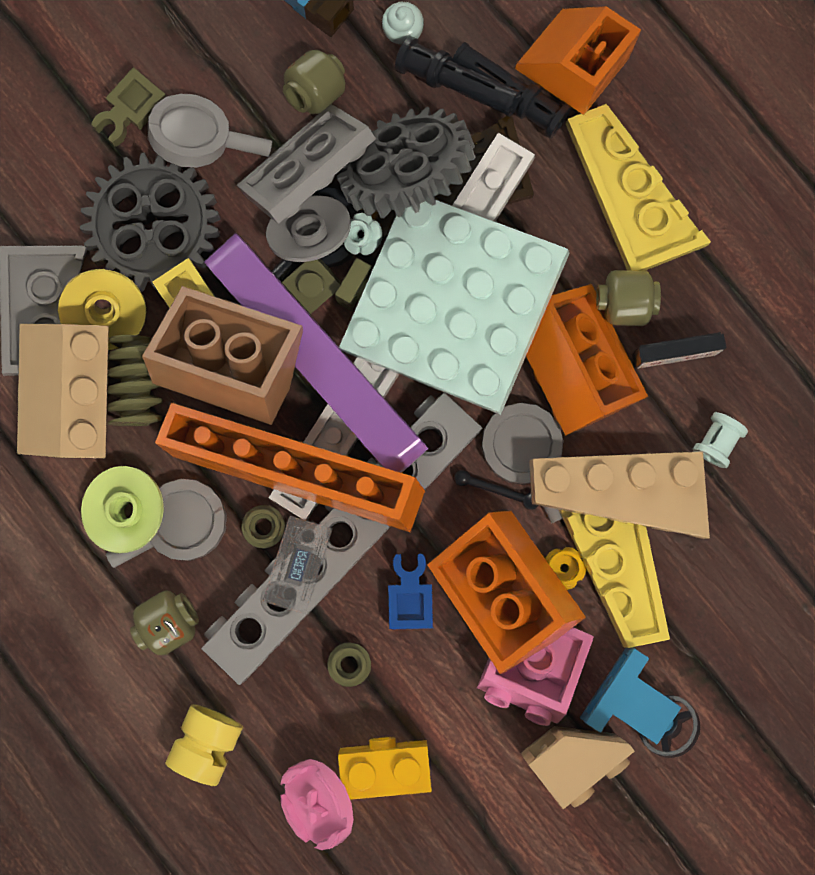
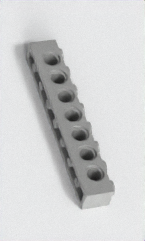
M445 393L437 400L430 395L414 412L418 420L410 427L417 436L424 430H434L442 439V445L438 450L434 452L425 451L410 465L413 470L412 476L418 480L424 490L430 486L482 429L477 422ZM373 458L367 461V463L383 467L379 462H376ZM325 506V509L330 513L320 524L317 525L312 520L303 529L313 530L316 535L315 540L310 544L304 543L301 540L302 531L295 538L300 545L313 548L312 554L316 553L323 564L321 574L317 578L312 579L311 582L310 579L307 582V578L304 577L302 586L284 582L292 553L286 560H284L285 554L283 552L280 553L265 569V572L269 575L266 581L258 589L251 584L237 598L234 603L239 609L227 621L221 616L205 632L204 636L209 641L201 649L238 685H241L391 526ZM343 522L352 528L353 538L347 546L339 548L331 544L328 534L334 524ZM285 562L284 569L281 570L282 563ZM282 573L281 579L278 581V575ZM275 584L284 587L291 586L297 590V598L292 601L290 607L285 611L274 609L269 602V595ZM253 618L261 625L262 633L257 642H247L240 636L239 627L244 619Z

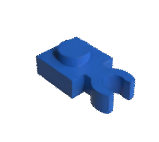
M396 554L394 557L393 567L396 574L401 577V585H388L389 629L433 628L432 584L419 585V577L426 568V559L423 554H418V566L412 572L405 571L402 568L401 554Z

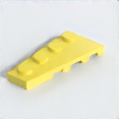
M607 104L589 110L585 115L579 114L567 119V129L627 270L645 271L704 248L711 243L702 230L699 231L688 217L689 212L680 200H676L663 184V178L654 166H650L638 151L639 146Z
M559 510L623 647L632 648L670 640L646 526Z

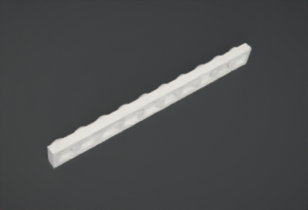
M498 133L452 206L495 222L534 161L535 154ZM358 357L353 363L384 398L399 376L398 373ZM327 404L303 443L348 456L357 443L358 438ZM275 489L269 496L271 500L305 521H308L318 505L316 502Z

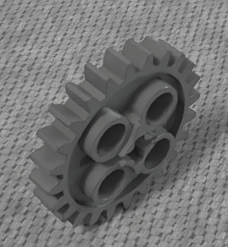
M426 107L420 115H415L414 110L410 109L404 118L400 119L399 115L395 113L392 115L390 123L386 124L381 120L377 121L378 129L371 131L376 140L366 147V151L359 159L349 162L340 170V174L337 175V179L347 202L352 203L356 211L363 208L366 216H370L377 210L380 217L385 218L391 210H395L397 217H401L405 208L411 207L417 213L420 210V203L426 201L433 206L436 204L434 196L437 194L449 196L451 194L448 187L450 184H462L463 180L460 173L471 171L469 161L475 159L473 152L475 145L465 121H458L455 113L446 116L444 109L441 108L432 115L430 108Z
M141 153L139 165L134 166L128 157H125V170L119 172L110 165L108 169L112 178L109 181L100 177L95 178L101 191L99 193L86 192V196L94 203V206L81 208V213L90 219L91 222L81 225L80 230L86 235L93 236L84 242V246L89 251L99 250L92 257V261L97 266L107 263L105 266L106 270L120 272L130 280L134 278L135 284L141 292L144 291L148 281L152 283V281L188 258L198 267H206L200 255L202 252L208 254L215 252L214 247L207 240L208 238L220 237L219 230L210 224L221 220V216L218 211L208 210L217 203L214 194L203 195L209 186L205 179L195 182L197 172L193 167L188 168L182 173V167L173 163L167 167L166 161L159 155L155 163L150 164L145 153ZM177 192L180 194V199L175 206L170 208L160 206L161 199L167 193ZM124 198H137V204L134 209L129 212L119 211V204ZM150 216H155L158 221L153 222V229L147 230L144 225L149 223ZM183 216L188 217L187 222L179 223L175 221ZM116 223L127 224L117 230L114 229ZM173 233L184 235V241L177 249L169 250L164 248L165 240L169 235ZM133 237L141 239V246L138 251L133 254H124L122 252L123 245L128 239Z

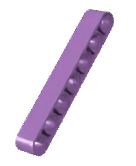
M237 233L204 261L242 306L302 325L303 333L295 367L384 468L402 473L428 449L417 434Z

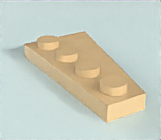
M703 452L538 458L529 460L532 504L583 515L608 518L622 523L647 526L666 532L686 534L701 539L710 538Z

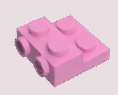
M573 627L549 646L502 674L498 672L490 658H488L477 688L486 692L484 698L495 706L508 708L511 703L525 709V717L536 724L548 726L551 721L558 724L567 714L594 636Z

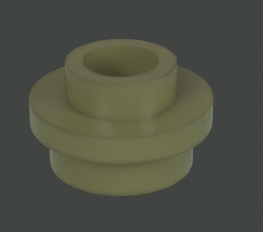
M259 505L250 509L244 516L242 533L247 542L252 546L270 548L282 539L285 533V521L277 509L267 505ZM261 519H268L272 524V529L267 535H260L256 530V525Z
M343 643L337 646L328 658L329 674L336 683L342 686L353 687L361 684L368 677L371 670V659L368 652L356 643ZM352 656L357 660L358 668L354 672L343 670L341 662L344 657Z

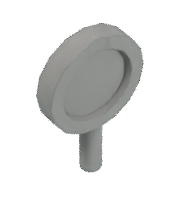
M176 94L165 97L154 105L148 119V140L153 150L165 161L180 167L197 168L211 164L222 156L225 148L266 157L270 155L272 140L229 131V121L222 109L211 100L198 95Z
M517 403L505 406L501 415L496 413L491 417L483 431L481 448L485 463L496 476L508 483L525 485L531 483L529 460L561 458L563 437L560 426L549 412L537 405ZM544 507L551 524L562 519L558 509Z
M178 479L165 483L159 488L163 497L164 512L156 535L149 543L136 551L129 553L107 552L106 557L109 563L115 568L152 547L159 553L176 560L191 561L206 556L219 545L226 531L227 514L223 501L212 488L197 480Z

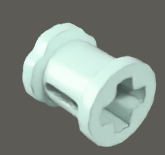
M714 412L711 417L713 424L703 441L695 444L693 451L703 452V458L718 467L727 468L730 464L728 459L739 438H744L747 435L748 429L737 420L725 414Z

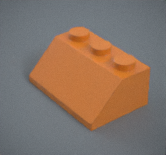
M589 284L552 295L526 357L534 371L535 380L541 386L552 408L555 420L560 424L566 436L647 398L648 395L613 325L607 322L604 310H597L596 291L593 285Z
M512 511L488 513L427 564L500 674L505 673L549 646L586 618Z

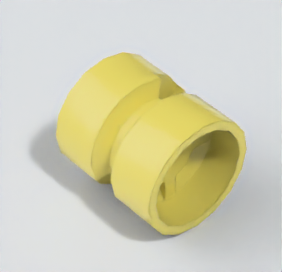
M192 704L181 726L185 736L175 740L165 764L173 771L193 781L217 786L228 763L224 754L225 752L233 751L243 726L224 714Z

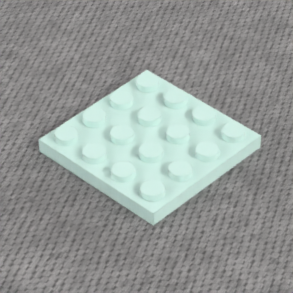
M437 200L433 206L426 201L420 203V210L417 213L411 207L405 208L401 217L396 215L339 348L343 352L501 415L567 261L569 250Z

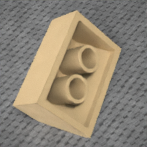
M20 324L17 454L60 458H106L109 326Z

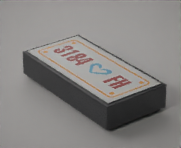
M718 332L641 345L631 354L634 369L715 356L726 349L724 334Z

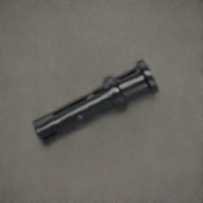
M409 36L406 38L397 54L395 70L401 74L407 72L426 80L427 86L432 88L444 86L508 117H511L518 107L521 91L503 85L485 75L453 62L452 56L444 50L435 52L420 45L419 40L415 37Z
M466 42L462 43L452 58L453 62L476 71L495 81L499 80L506 86L521 91V99L515 110L516 116L520 119L526 117L544 129L545 136L549 139H552L559 131L572 109L568 104L560 105L542 93L543 87L531 83L528 86L500 65L470 47Z

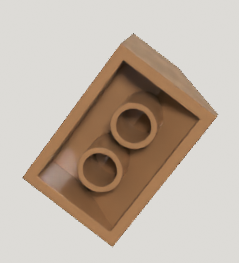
M182 286L142 358L153 384L272 425L290 389L303 327L302 325Z

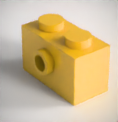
M380 737L370 739L369 745L345 747L339 750L340 780L344 784L350 800L432 792L427 740L396 743L395 737Z

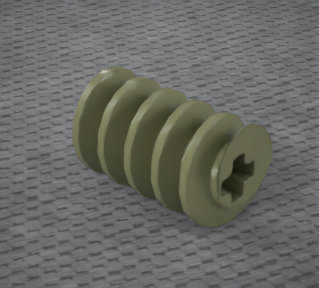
M116 335L109 338V342L119 347V349L111 351L108 359L120 366L111 368L108 371V376L120 383L109 386L108 394L120 400L109 403L107 410L120 417L109 420L107 422L108 425L149 426L152 423L163 420L162 415L150 411L152 406L163 403V398L151 394L152 389L161 386L152 383L142 358L152 340L150 337Z

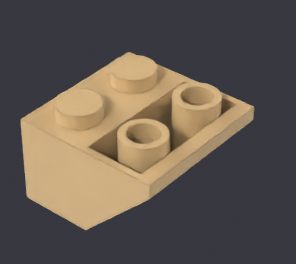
M554 726L521 752V755L562 809H564L569 804L577 807L584 803L595 791L592 786L605 775L611 779L621 773L630 764L627 757L635 751L629 743L615 733H600L598 731Z

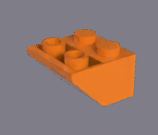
M607 6L562 9L518 61L515 69L585 115L628 61L641 29Z

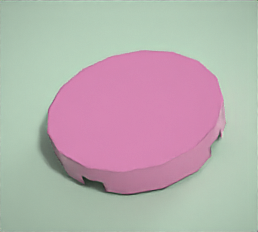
M305 760L288 768L281 780V785L285 784V793L280 795L281 806L287 822L295 834L305 843L311 840L317 844L314 848L319 850L331 849L342 843L350 835L354 820L352 803L344 784L333 770L316 760Z

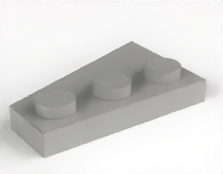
M0 246L1 362L3 376H19L20 324H61L58 315L60 295L67 283L80 274L88 250L85 246Z

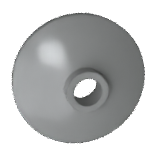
M310 196L302 203L301 208L296 214L285 218L279 224L271 218L267 226L266 238L270 249L282 259L293 262L313 261L329 255L343 244L351 229V219L347 208L340 201L327 196Z

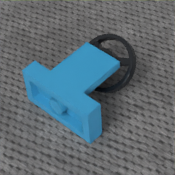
M625 648L580 716V719L601 733L611 716L614 715L638 731L643 744L654 754L664 758H675L684 755L692 749L700 734V719L697 711L685 699L674 695L664 696L639 679L638 675L649 658L635 648ZM675 702L685 705L689 710L678 713L682 707ZM693 718V731L689 740L681 748L671 751V740L680 734L682 723ZM648 739L655 744H658L661 740L662 751L655 749Z

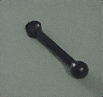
M463 469L458 470L454 475V481L459 486L469 484L522 502L523 506L528 510L536 509L539 506L532 504L531 493L525 495L470 476V473Z

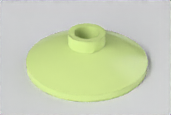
M128 466L113 467L99 474L88 486L81 506L82 523L89 538L100 548L114 553L133 552L149 543L161 525L164 512L163 497L156 482L144 471ZM131 503L133 505V513L130 518H127L124 510Z

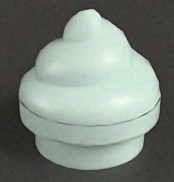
M409 2L394 3L386 9L383 15V32L390 41L396 44H403L409 36L418 39L423 31V15L415 5Z

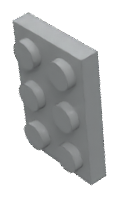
M331 104L238 183L237 187L248 200L279 224L285 218L296 214L301 208L302 203L313 193L328 186L332 182L334 175L349 162L359 159L366 151V147L376 138L367 125Z

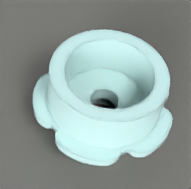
M365 213L355 214L353 219H351L349 235L344 241L345 248L355 255L359 253L362 255L373 253L382 241L383 235L380 224L373 220L371 215L366 216ZM360 230L364 232L363 238L358 237Z

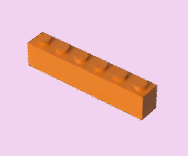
M174 403L170 404L155 444L174 458L407 532H411L425 493L424 488L413 476Z

